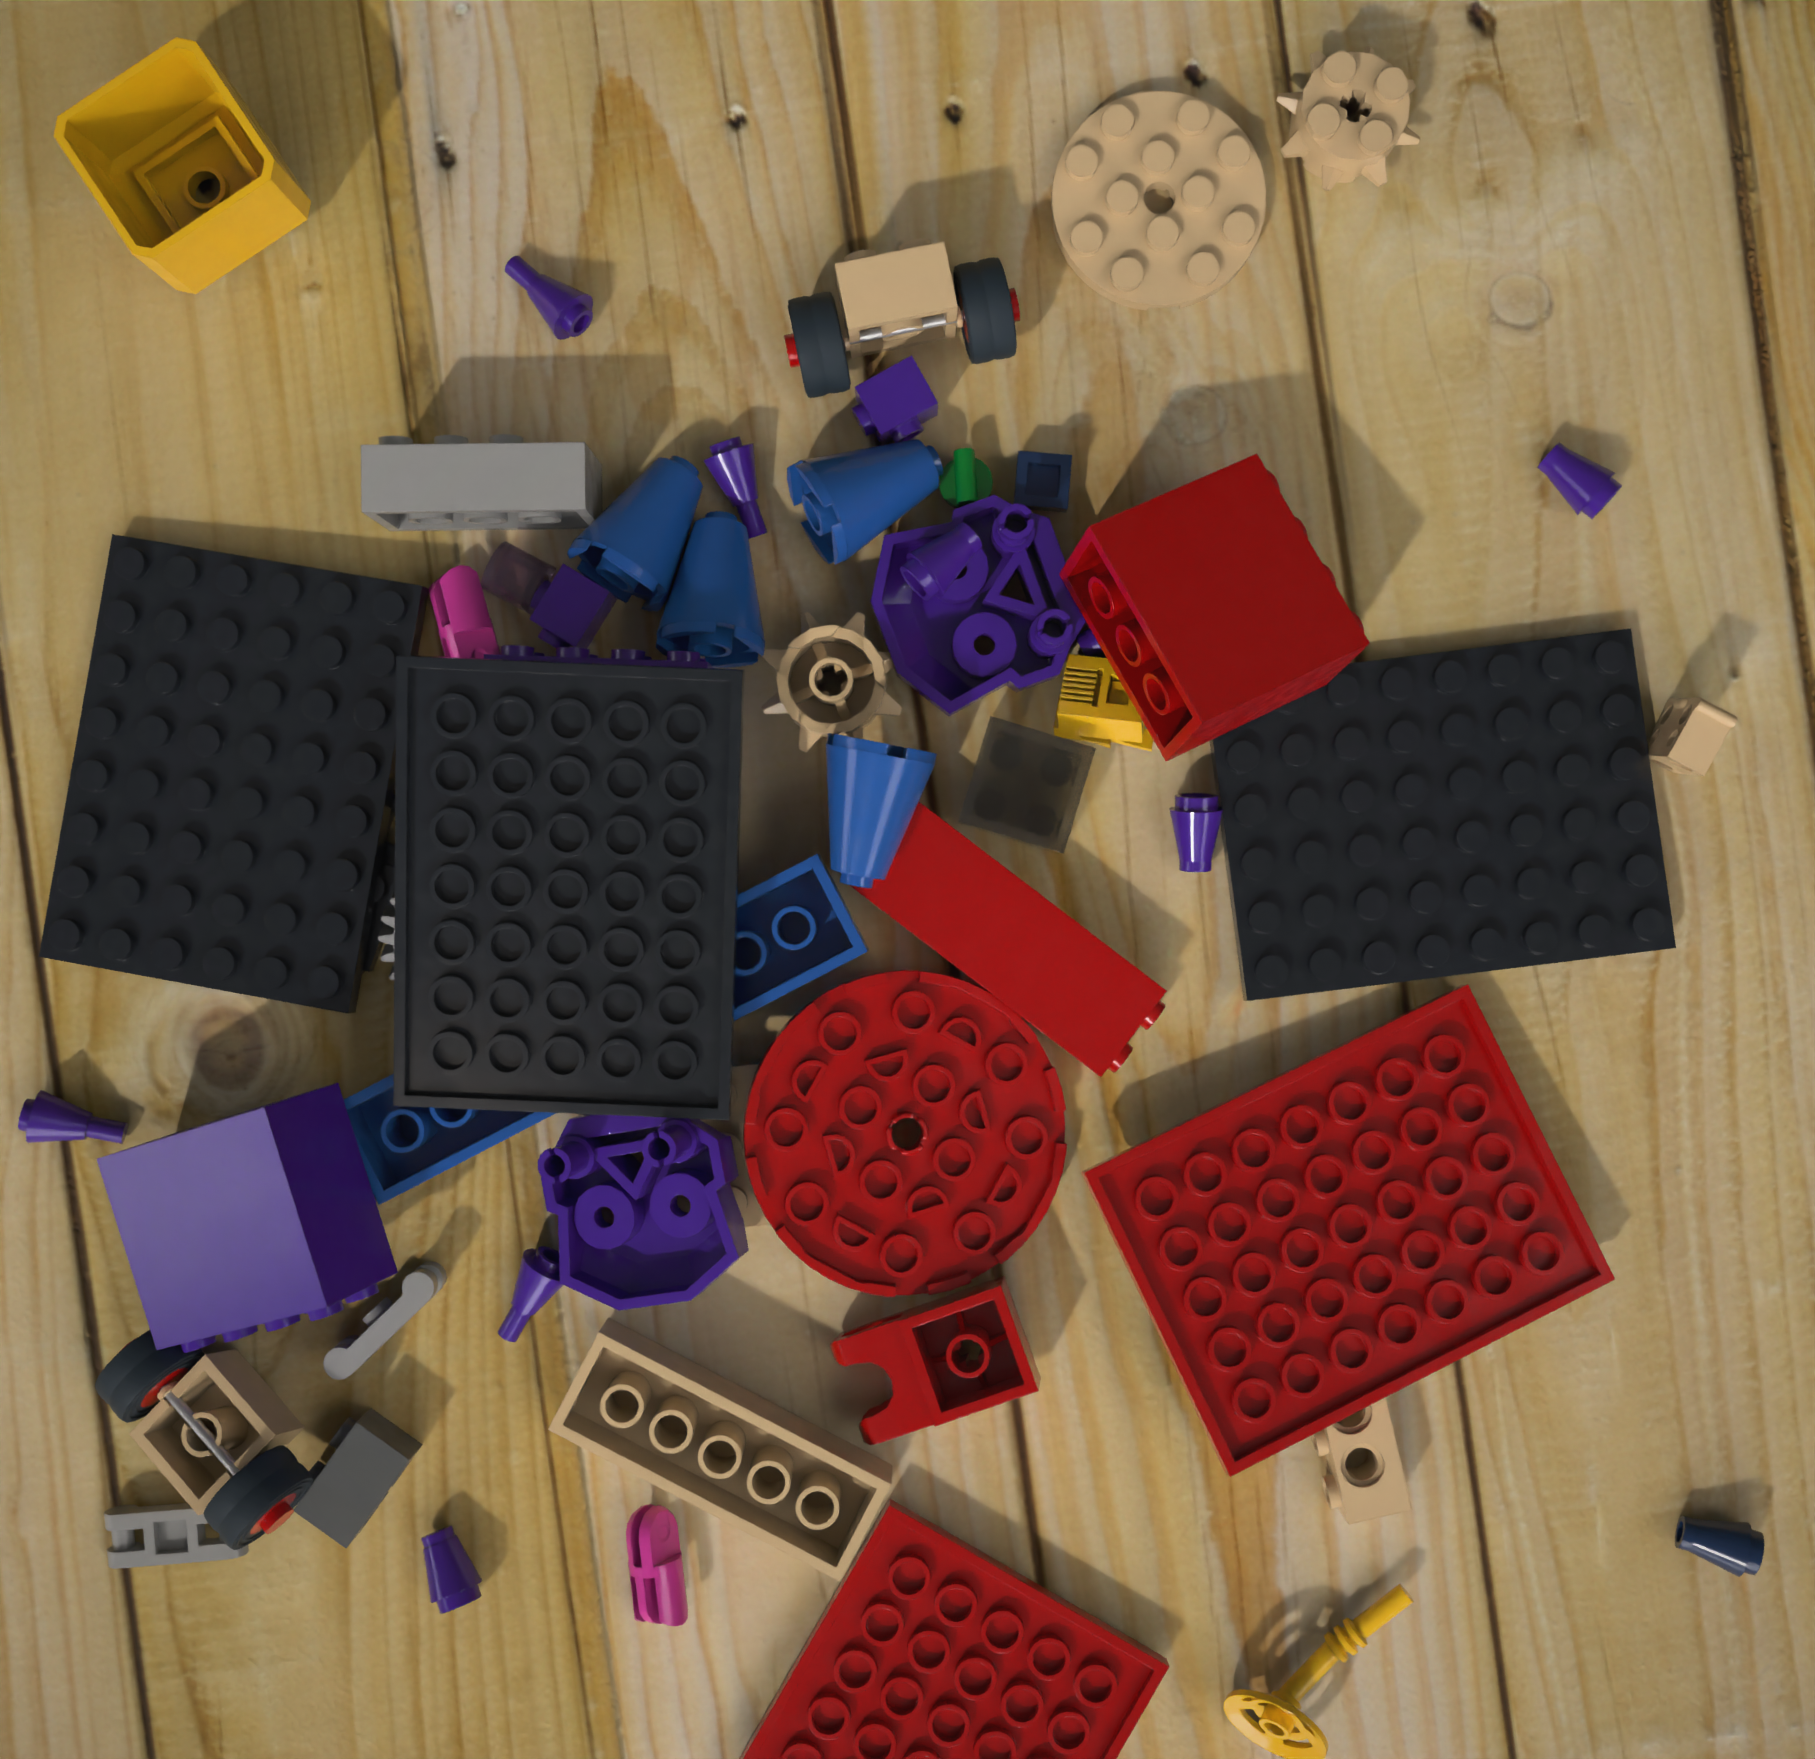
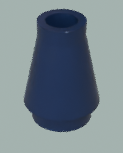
M1681 1516L1675 1531L1676 1548L1689 1551L1740 1577L1743 1573L1755 1575L1758 1572L1764 1554V1536L1762 1532L1751 1529V1525L1748 1522L1693 1519Z

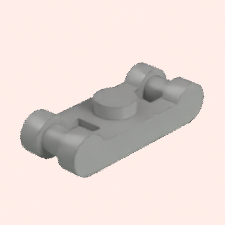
M425 1262L407 1275L402 1283L403 1295L395 1303L386 1297L362 1319L369 1328L361 1336H348L328 1351L323 1361L324 1370L327 1375L337 1380L346 1379L376 1353L443 1288L447 1279L443 1266L437 1262Z
M188 1503L142 1507L137 1505H121L104 1512L105 1529L111 1531L112 1546L107 1550L109 1568L119 1569L228 1560L244 1556L249 1552L248 1545L238 1550L231 1549L221 1539L220 1535L218 1538L206 1539L205 1524L208 1522L204 1514L197 1515ZM134 1529H143L144 1544L135 1542Z

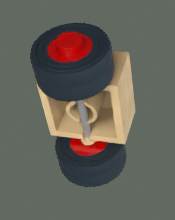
M919 238L904 242L898 247V251L877 255L875 250H860L848 254L844 258L845 262L835 263L838 296L845 325L842 333L834 297L831 292H821L811 296H802L788 300L793 333L784 335L789 363L791 368L800 366L805 393L808 398L820 397L828 393L844 392L850 389L851 381L845 351L850 350L852 359L954 338L956 326L962 330L966 351L972 364H981L993 359L1000 360L1014 356L1017 348L1015 322L1020 321L1019 303L1015 288H1008L1006 275L999 258L992 257L955 266L953 272L954 285L945 241L931 244L930 239Z
M148 1330L125 1345L106 1365L96 1380L95 1388L97 1393L110 1405L112 1411L119 1419L129 1423L143 1418L129 1435L196 1514H204L210 1526L219 1533L221 1539L233 1550L243 1548L265 1533L270 1534L278 1529L290 1518L294 1512L293 1508L305 1496L313 1483V1478L309 1471L298 1462L296 1456L286 1447L305 1428L304 1425L237 1349L204 1354L200 1348L183 1353L180 1344L156 1350L151 1331Z

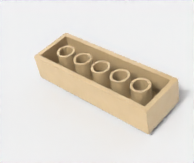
M609 1317L599 1330L548 1428L549 1431L840 1582L892 1485V1465Z

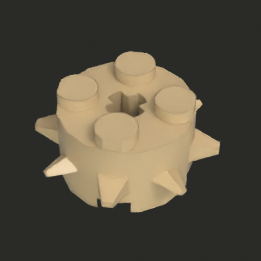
M1366 47L1363 52L1338 51L1329 57H1326L1318 50L1310 54L1311 77L1303 92L1279 93L1276 100L1292 112L1289 128L1290 140L1281 149L1283 157H1302L1305 161L1303 164L1305 169L1322 179V188L1326 191H1330L1336 182L1349 183L1362 175L1378 187L1386 184L1385 160L1394 146L1418 145L1420 136L1406 126L1410 110L1409 95L1416 88L1414 81L1407 80L1403 70L1393 67L1391 63L1374 55L1372 47ZM1346 117H1351L1355 122L1347 120Z
M809 612L801 614V635L791 641L787 650H764L762 657L777 671L776 682L778 692L761 707L764 714L789 713L793 721L800 726L799 750L807 753L821 737L827 738L828 733L863 739V729L872 723L876 715L899 716L902 707L886 693L885 674L894 667L889 651L877 652L871 641L864 637V614L857 612L841 628L833 624L820 626ZM830 670H835L837 677L845 674L847 677V681L841 684L842 692L835 696H830L828 690L823 693L818 690V686L825 682L823 673Z

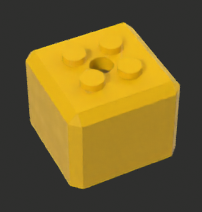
M175 37L57 116L54 138L132 255L177 291L192 294L199 293L308 220L311 205L310 198L237 89L196 41ZM206 179L219 180L220 192L217 198L209 203L197 202L196 189L198 185Z

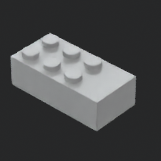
M498 434L490 436L489 443H468V438L463 436L440 435L434 437V444H413V439L409 437L382 436L379 437V444L361 445L362 513L389 531L586 529L603 512L602 464L585 442L523 443V437Z

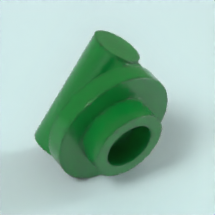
M960 448L953 452L954 459L943 468V474L939 478V487L943 499L950 506L959 508L989 497L993 488V479L988 466L975 458L974 449Z

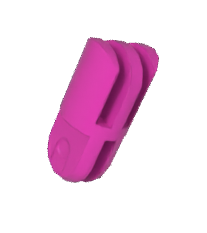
M463 565L449 569L429 587L430 599L445 657L484 659V654L501 655L478 573L470 566Z
M653 1504L640 1506L630 1516L626 1528L634 1619L640 1622L647 1621L653 1624H665L674 1627L683 1625L688 1619V1603L676 1519L673 1513L664 1506H655Z

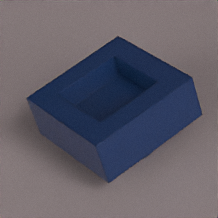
M1018 451L1013 504H1023L1030 510L1066 513L1069 501L1072 455Z

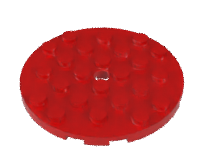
M895 970L860 976L833 987L806 1004L784 1025L764 1053L754 1074L744 1113L743 1143L749 1180L766 1219L778 1237L793 1254L824 1277L850 1289L885 1297L927 1293L930 1296L951 1291L972 1283L971 1279L983 1274L996 1264H1003L1023 1246L1047 1213L1058 1189L1067 1152L1064 1115L1066 1105L1063 1090L1056 1069L1051 1065L1034 1031L1015 1011L989 992L969 982L927 971ZM903 1118H914L920 1125L921 1134L919 1140L910 1147L903 1148L897 1146L892 1139L893 1124H896Z

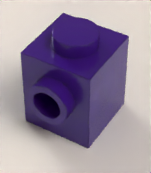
M912 355L855 386V396L858 404L851 407L854 417L865 436L867 437L875 433L881 445H885L892 440L895 443L912 440L923 432L924 427L922 424L938 414V401Z
M563 563L553 581L545 580L535 592L530 603V608L534 609V612L529 619L543 628L538 638L554 648L573 646L587 649L616 603L617 598L605 588Z

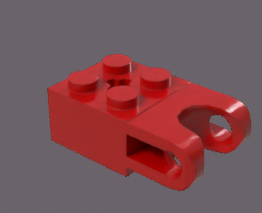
M1005 1276L840 1333L830 1343L833 1356L839 1365L846 1367L853 1364L872 1362L884 1368L892 1380L893 1396L880 1405L870 1408L863 1415L858 1427L863 1442L868 1445L879 1444L932 1425L936 1427L1039 1391L1041 1377ZM964 1340H973V1343L977 1342L982 1347L978 1359L970 1360L969 1353L964 1355L959 1353L958 1349L961 1348Z

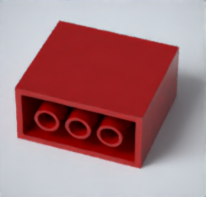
M1254 454L1090 525L1059 573L1165 761H1169L1327 685L1370 644L1364 634V627L1360 618L1349 609L1336 587L1332 571L1321 562L1308 540L1304 524L1293 515L1280 493L1276 477L1265 468L1258 454Z

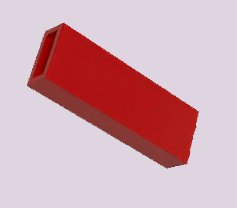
M918 802L885 880L874 879L872 888L849 885L1100 1077H1102L1107 1069L1115 1073L1123 1065L1133 1050L1128 1041L1140 1026L1148 1030L1159 1018L1166 1006L1160 999L1167 990L920 802Z

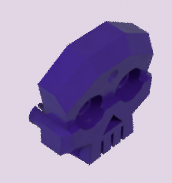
M992 495L954 509L952 522L884 535L871 597L873 612L887 650L891 655L897 677L946 715L951 716L1006 685L1017 693L1055 679L1060 674L1069 649L1086 621L1059 575L1066 562L1050 518L1032 513L1023 504H1011L996 495ZM964 522L977 534L981 540L982 548L966 564V574L962 578L955 579L942 597L935 595L929 601L922 599L909 586L900 571V567L907 562V553L947 533L959 523ZM1016 572L1027 602L1002 596V593ZM981 636L989 637L994 643V650L988 655H981L974 649V641Z
M582 1114L568 1120L555 1148L545 1150L538 1159V1171L541 1176L546 1209L548 1212L558 1215L560 1284L616 1310L621 1311L691 1301L705 1291L749 1251L744 1220L730 1185L739 1176L731 1136H726L700 1119ZM642 1152L644 1157L642 1164L631 1153ZM679 1195L689 1199L691 1204L689 1212H684L678 1207L677 1198ZM603 1207H608L612 1210L614 1214L613 1224L603 1219Z

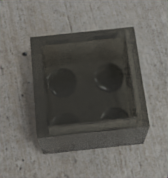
M990 716L957 823L1052 853L1064 854L1096 748Z

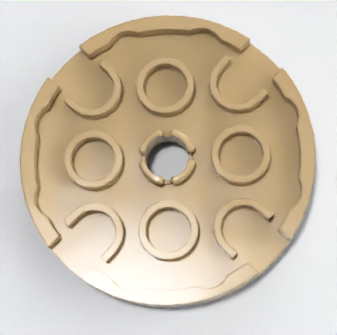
M1147 91L1127 95L1110 102L1089 116L1078 127L1066 144L1058 161L1052 184L1051 209L1054 223L1053 230L1063 256L1076 275L1087 286L1108 300L1122 306L1146 311L1148 308L1179 306L1180 309L1207 299L1226 286L1245 265L1257 243L1266 211V184L1261 162L1256 150L1243 130L1227 114L1212 104L1191 95L1172 91ZM1153 189L1163 191L1167 189L1170 192L1172 208L1162 214L1151 212L1144 204L1143 197L1145 192Z

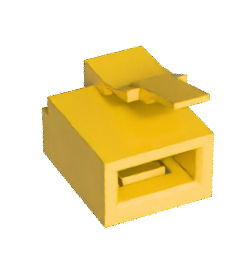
M1068 654L1066 670L1064 672L1065 676L1063 678L1064 682L1062 683L1061 694H1059L1053 726L1054 737L1082 740L1107 748H1111V742L1152 752L1153 738L1148 729H1145L1144 722L1108 659Z

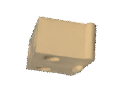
M1701 697L1670 698L1665 704L1664 711L1647 740L1649 760L1673 773L1705 776L1730 729L1736 724L1738 718L1736 715Z

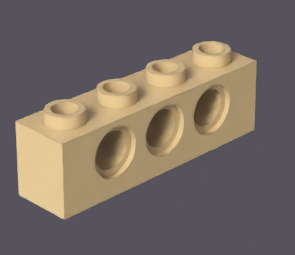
M1386 1397L1311 1435L1317 1456L1325 1455L1329 1475L1321 1477L1327 1503L1330 1509L1338 1508L1349 1525L1412 1510ZM1357 1448L1368 1449L1367 1458L1362 1465L1354 1468L1345 1466L1346 1458L1351 1451Z

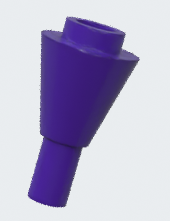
M514 256L507 262L505 273L527 291L529 298L557 339L564 340L571 336L577 337L586 331L593 319V299L590 295L547 275L539 274L520 256Z
M740 436L710 446L712 457L703 460V462L732 506H736L742 524L747 527L749 539L768 533L756 501L758 499L754 444L751 443L743 446Z
M40 1090L35 1100L29 1098L25 1100L19 1117L18 1129L26 1131L27 1143L93 1138L123 1144L127 1134L128 1123L94 1117L93 1113Z
M541 1246L538 1249H527L523 1252L511 1301L512 1307L498 1330L499 1336L504 1340L516 1342L530 1316L534 1315L563 1286L560 1284L559 1252L557 1250Z

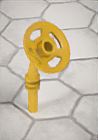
M1398 1584L1353 1620L1346 1617L1343 1620L1344 1627L1337 1624L1333 1627L1334 1635L1329 1631L1324 1634L1325 1642L1278 1691H1272L1271 1694L1246 1689L1231 1691L1224 1701L1226 1716L1244 1736L1275 1755L1286 1759H1324L1329 1747L1328 1741L1321 1729L1301 1711L1302 1707L1299 1701L1338 1660L1345 1663L1349 1659L1348 1652L1353 1656L1358 1653L1357 1645L1362 1648L1367 1646L1366 1638L1414 1602L1412 1597L1401 1584ZM1245 1709H1254V1712L1260 1718L1259 1723ZM1305 1739H1308L1310 1742H1308V1743H1303V1742H1296V1741H1292V1740H1305Z

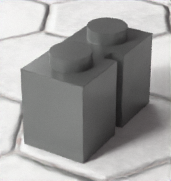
M372 1408L358 1421L349 1417L339 1428L329 1445L336 1449L335 1453L326 1465L318 1460L310 1469L309 1473L313 1478V1483L294 1509V1512L344 1548H347L361 1532L389 1493L390 1487L396 1483L423 1445Z

